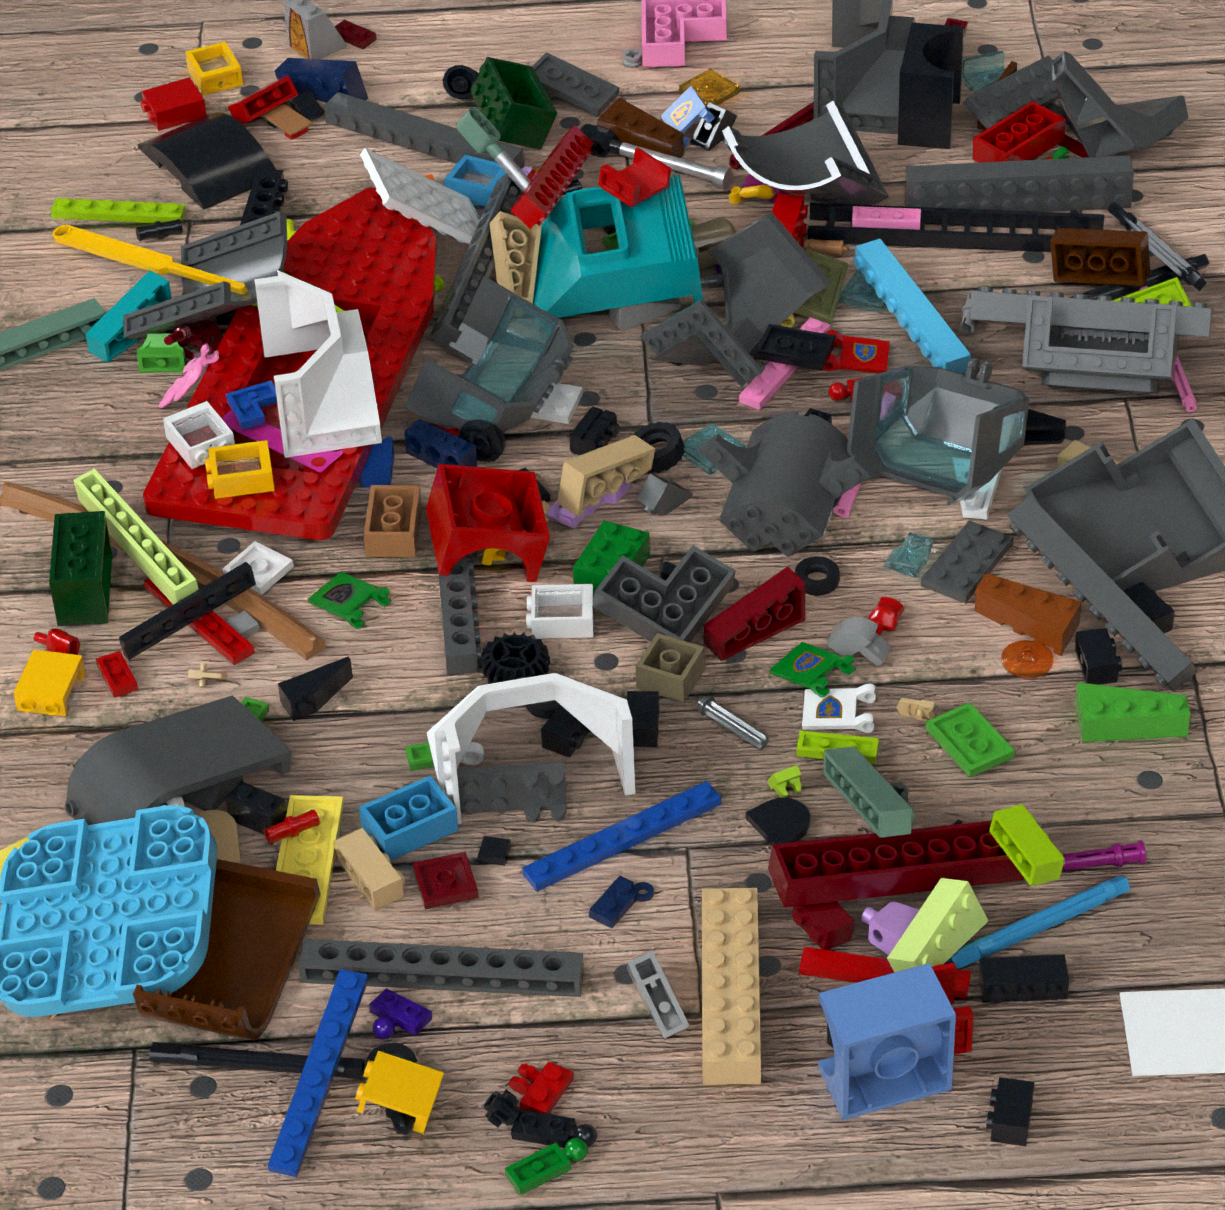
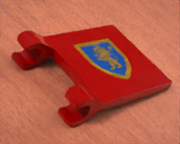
M835 330L827 331V334L836 336L837 342L834 347L842 345L840 359L833 354L830 355L827 361L830 363H826L824 371L830 372L837 369H846L879 374L887 371L890 341L844 336Z

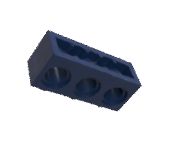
M418 419L404 431L406 453L437 468L438 464L478 467L476 445L422 419Z

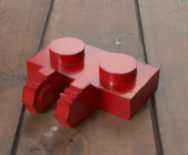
M549 1061L541 1072L534 1066L524 1063L517 1070L522 1078L513 1076L508 1084L515 1092L524 1095L520 1100L521 1110L550 1114L573 1081L574 1073Z

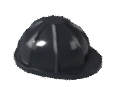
M464 65L452 66L444 73L443 87L451 97L458 100L472 98L471 87L476 82L479 73Z

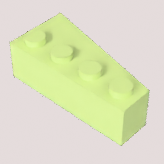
M945 878L939 880L887 957L894 972L930 963L931 967L943 965L989 921L969 882Z

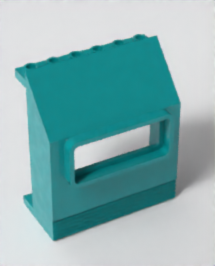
M678 174L670 177L668 188L633 207L628 206L599 186L568 192L553 207L548 218L542 223L533 299L534 305L557 318L692 295L694 303L701 299L703 300L698 258L682 182ZM615 225L619 249L587 254L583 230ZM542 321L543 329H548L550 336L554 327Z

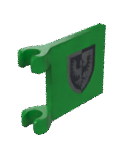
M341 571L310 596L308 602L345 619L354 628L359 629L365 624L360 619L363 617V612L358 610L371 598L376 600L381 606H387L391 602V598L387 597L390 594L388 588H377Z

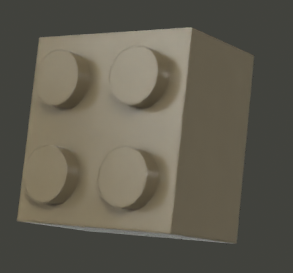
M657 633L636 665V688L643 691H659L660 696L684 703L705 670V647Z

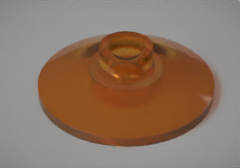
M1020 640L1009 644L1003 650L1001 662L1003 667L1014 676L1036 678L1046 674L1052 668L1053 654L1048 647L1039 642Z

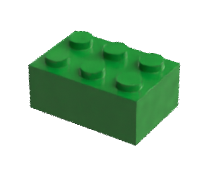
M603 520L573 566L574 584H593L594 595V591L622 555L643 567L650 556L649 532Z

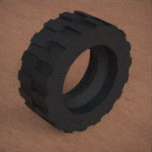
M659 421L657 423H649L634 433V435L649 445L658 442H668L664 449L654 452L652 469L648 473L667 471L672 466L677 465V462L683 458L685 445L675 425Z

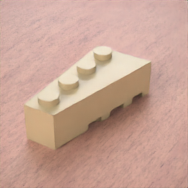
M500 211L489 223L497 283L533 304L542 224L540 226L535 224L529 229L517 216ZM517 307L515 314L523 315L526 311Z
M636 435L564 461L557 503L578 517L584 513L583 508L591 505L593 507L600 503V497L607 493L614 494L622 483L626 482L629 484L651 470L655 448Z

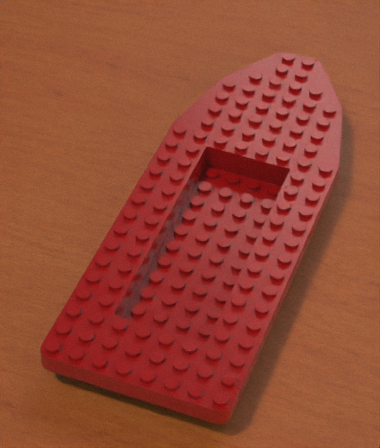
M368 187L306 221L287 241L286 259L282 272L332 293L334 304L344 311L358 309L369 355L381 429L434 313L437 245L430 226L425 227L414 218L408 219L395 209L393 211L387 209L382 204V198L377 193L376 188ZM248 305L239 308L217 348V351H219L218 360L214 363H209L186 409L207 401L222 418L231 411L226 401L227 393L267 381H272L275 386L274 376L298 371L317 350L265 357L258 307ZM277 403L266 406L262 410L265 422L281 430ZM207 427L183 438L192 447L215 438L216 435ZM230 428L234 435L235 444L257 442ZM169 441L143 491L145 511L147 514L155 517L314 540H326L335 533L374 444L332 450L334 452L342 450L343 454L321 473L289 457L285 458L283 454L269 448L275 491L215 499L214 489L208 488L207 475L211 473L206 472V465L191 469ZM316 457L311 461V464L315 467H321L326 463L323 457ZM261 463L217 468L218 475L260 470Z

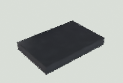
M769 324L755 351V359L823 371L837 342L836 336Z

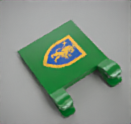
M801 642L770 669V674L810 688L819 697H825L830 693V690L825 688L828 680L823 678L827 673L837 666L843 673L850 675L856 670V667L850 665L854 662V657L851 655L839 656Z

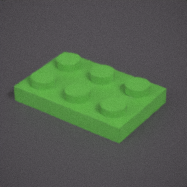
M970 702L926 721V730L969 778L1014 758L1015 750Z

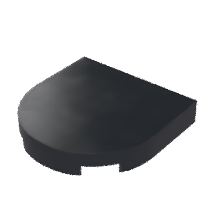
M775 798L747 811L746 820L772 846V844L791 843L802 839L807 834L810 826V813L804 804L795 799Z

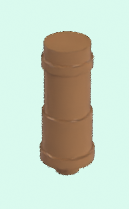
M805 240L804 250L808 248L822 254L843 257L844 252H848V245H844V240Z

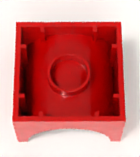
M438 464L426 512L439 575L449 576L453 566L472 552L494 548L510 551L521 558L526 582H536L550 535L535 472Z

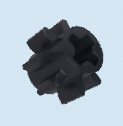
M507 1089L503 1094L498 1091L493 1092L484 1105V1109L488 1111L485 1115L488 1118L487 1120L497 1128H499L501 1123H504L506 1126L511 1125L520 1113V1108L517 1106L519 1102L516 1099L517 1097Z

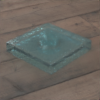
M856 270L839 295L840 303L878 313H883L887 306L882 298L880 299L877 296L872 285L866 282L860 270Z

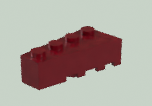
M787 566L704 624V644L720 661H723L805 621L806 583Z

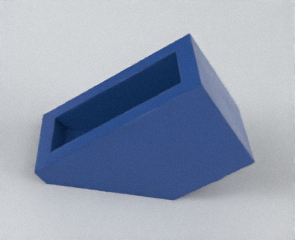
M386 437L382 440V443L373 446L360 475L362 487L391 485L394 464L393 437Z

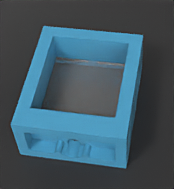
M464 155L455 164L453 170L446 175L444 186L469 197L473 204L486 207L496 181L505 175L506 172L497 162Z

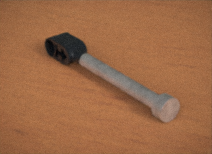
M585 124L580 129L593 142L590 148L592 151L590 155L603 158L609 152L634 159L635 149L640 148L672 168L671 170L713 181L715 187L727 189L731 184L733 177L732 168L719 165L716 169L618 141L617 135L612 130L595 125Z

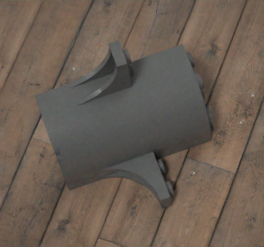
M797 412L779 414L752 431L746 448L735 446L717 434L703 443L699 449V452L733 483L719 521L751 551L754 552L767 543L772 542L787 557H790L823 536L835 499L869 478L873 470L857 454L849 457L846 452L848 439L834 425L816 415L810 414L808 417L798 415Z

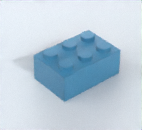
M431 775L359 806L361 828L365 830L369 837L373 836L379 850L382 853L385 852L391 861L458 831L456 807Z

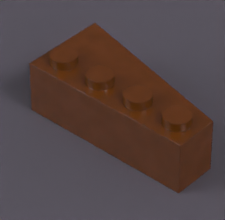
M620 97L597 119V126L612 130L617 135L618 141L678 158L684 155L682 132Z

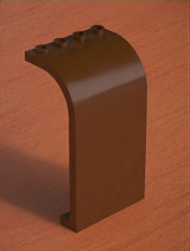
M217 859L209 943L204 962L197 973L184 986L174 991L171 995L169 991H166L165 995H163L161 989H158L156 994L145 992L142 985H136L133 996L141 1016L242 1039L257 1040L271 1021L321 895L317 879Z

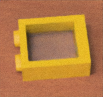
M225 41L185 52L187 69L203 96L243 85L241 66Z
M267 440L208 448L209 458L205 459L206 472L211 474L207 475L208 488L214 489L215 499L275 491Z

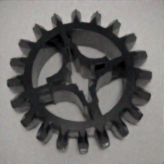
M514 631L513 635L504 633L502 638L495 636L493 642H487L486 648H483L480 663L484 678H487L489 684L548 674L550 656L547 645L543 644L542 639H536L534 635L527 636L525 632L517 635Z

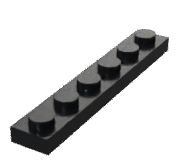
M244 562L121 635L119 640L123 654L129 660L256 585L252 567L247 562Z

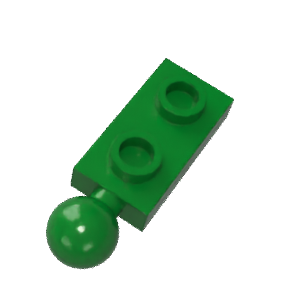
M572 1138L566 1143L563 1150H561L557 1143H554L506 1167L505 1176L519 1195H522L570 1171V1160L577 1162L587 1156V1143L581 1138Z

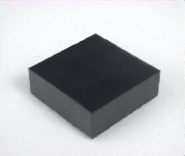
M484 836L478 853V862L505 866L511 847L510 839Z

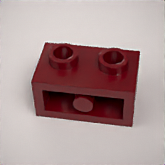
M838 902L793 907L792 918L794 922L800 925L809 935L811 941L816 943L821 949L830 950L851 940L855 921Z

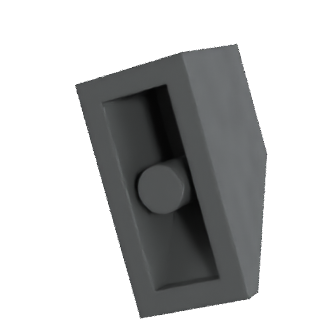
M650 473L636 499L644 504L642 508L649 513L655 515L656 512L667 515L690 499L693 493L673 481Z

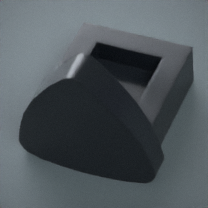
M312 90L301 93L290 101L292 108L310 121L324 114V111L313 96Z

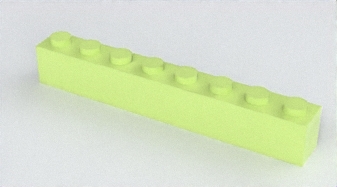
M95 469L73 480L78 499L89 512L105 511L108 531L111 537L173 605L199 590L196 578Z

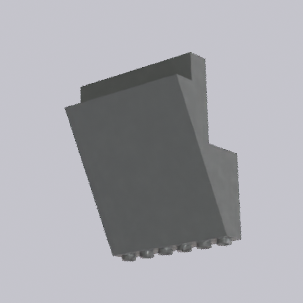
M1194 418L1117 465L1101 441L1024 488L1028 496L1030 495L1122 591L1141 582L1150 589L1158 591L1225 571V466Z

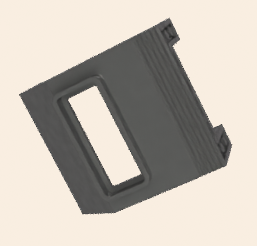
M1028 295L1022 369L1030 373H1041V385L1158 394L1159 382L1174 383L1179 335L1175 331L1177 305L1152 303L1149 333L1051 326L1053 297Z

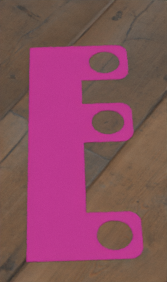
M232 410L221 418L229 428L255 441L267 440L269 448L284 455L280 429L265 423L242 430ZM342 450L336 452L326 451L289 458L321 473L340 457L343 452ZM323 457L326 463L321 467H315L311 464L313 458Z

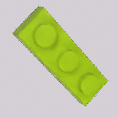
M800 730L796 756L824 759V750L854 746L870 764H876L879 738Z

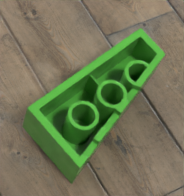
M1079 682L1076 684L1075 708L1082 742L1188 736L1190 711L1186 695Z

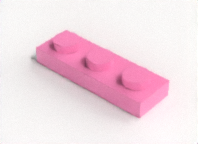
M853 206L852 227L920 230L921 209Z

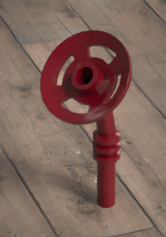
M206 319L197 323L206 324L211 328L206 329L202 326H197L196 323L182 325L176 328L174 333L166 336L164 342L166 345L178 342L179 346L184 349L185 357L192 360L195 357L199 358L201 356V347L210 343L211 336H215L206 354H213L221 342V333L215 323ZM189 344L192 347H198L199 352H192L184 347Z

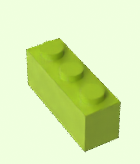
M1020 804L994 811L989 832L1028 884L1032 887L1060 879L1065 860L1063 854L1057 850L1049 839L1048 834L1041 829L1034 816L1028 812L1024 805Z

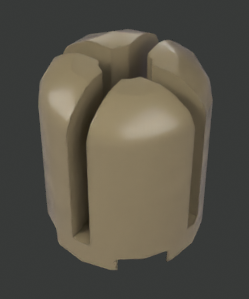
M717 218L691 226L699 270L718 265L709 251L712 247L736 233L735 227L727 219Z

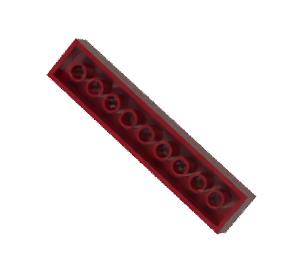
M992 820L911 829V834L882 838L873 833L772 844L768 865L769 873L783 908L933 891L941 878L968 881L970 886L1025 880L989 832Z

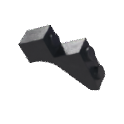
M1028 409L1024 445L1061 444L1065 440L1066 420Z

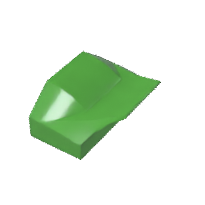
M149 333L144 344L137 350L139 372H183L187 365L184 349L179 346L178 342L171 345H166L164 342V338L172 333Z

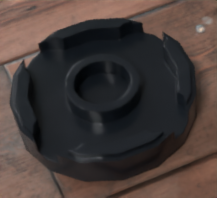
M476 419L466 422L458 435L459 438L476 445L477 461H495L503 453L506 446V438L503 432L495 424L485 420Z

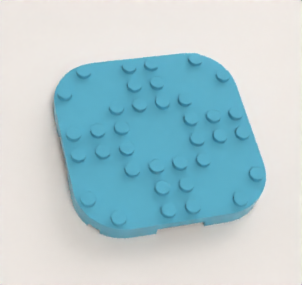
M167 805L136 810L135 818L88 825L85 819L55 823L27 836L29 841H26L19 850L14 847L8 855L0 877V902L2 903L0 911V1001L11 1012L21 1016L41 1017L135 1003L133 992L136 985H142L145 992L156 994L158 989H161L163 995H165L166 991H169L171 995L174 991L184 986L202 966L209 943L217 862V843L205 820L194 814L192 809L183 806Z

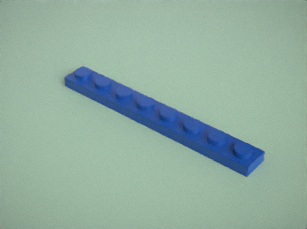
M705 781L522 867L523 876L536 892L721 805V796L708 781Z
M344 969L339 971L269 1160L268 1169L270 1172L292 1177L298 1176L368 983L367 974Z

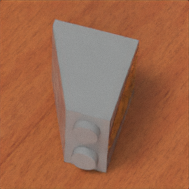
M288 0L283 3L288 45L306 59H322L346 47L345 41L325 12L310 1Z

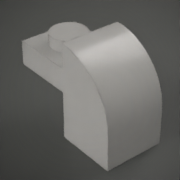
M851 617L843 620L833 628L827 645L840 656H852L859 651L877 667L884 663L891 647L888 642L875 633L878 625L862 617Z

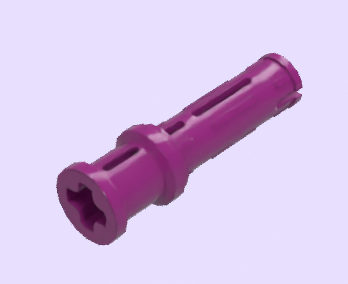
M1137 840V843L1120 845L1119 843H1114L1111 848L1063 854L1065 860L1062 870L1067 871L1112 864L1119 868L1123 867V864L1139 862L1141 865L1146 864L1145 846L1143 840Z

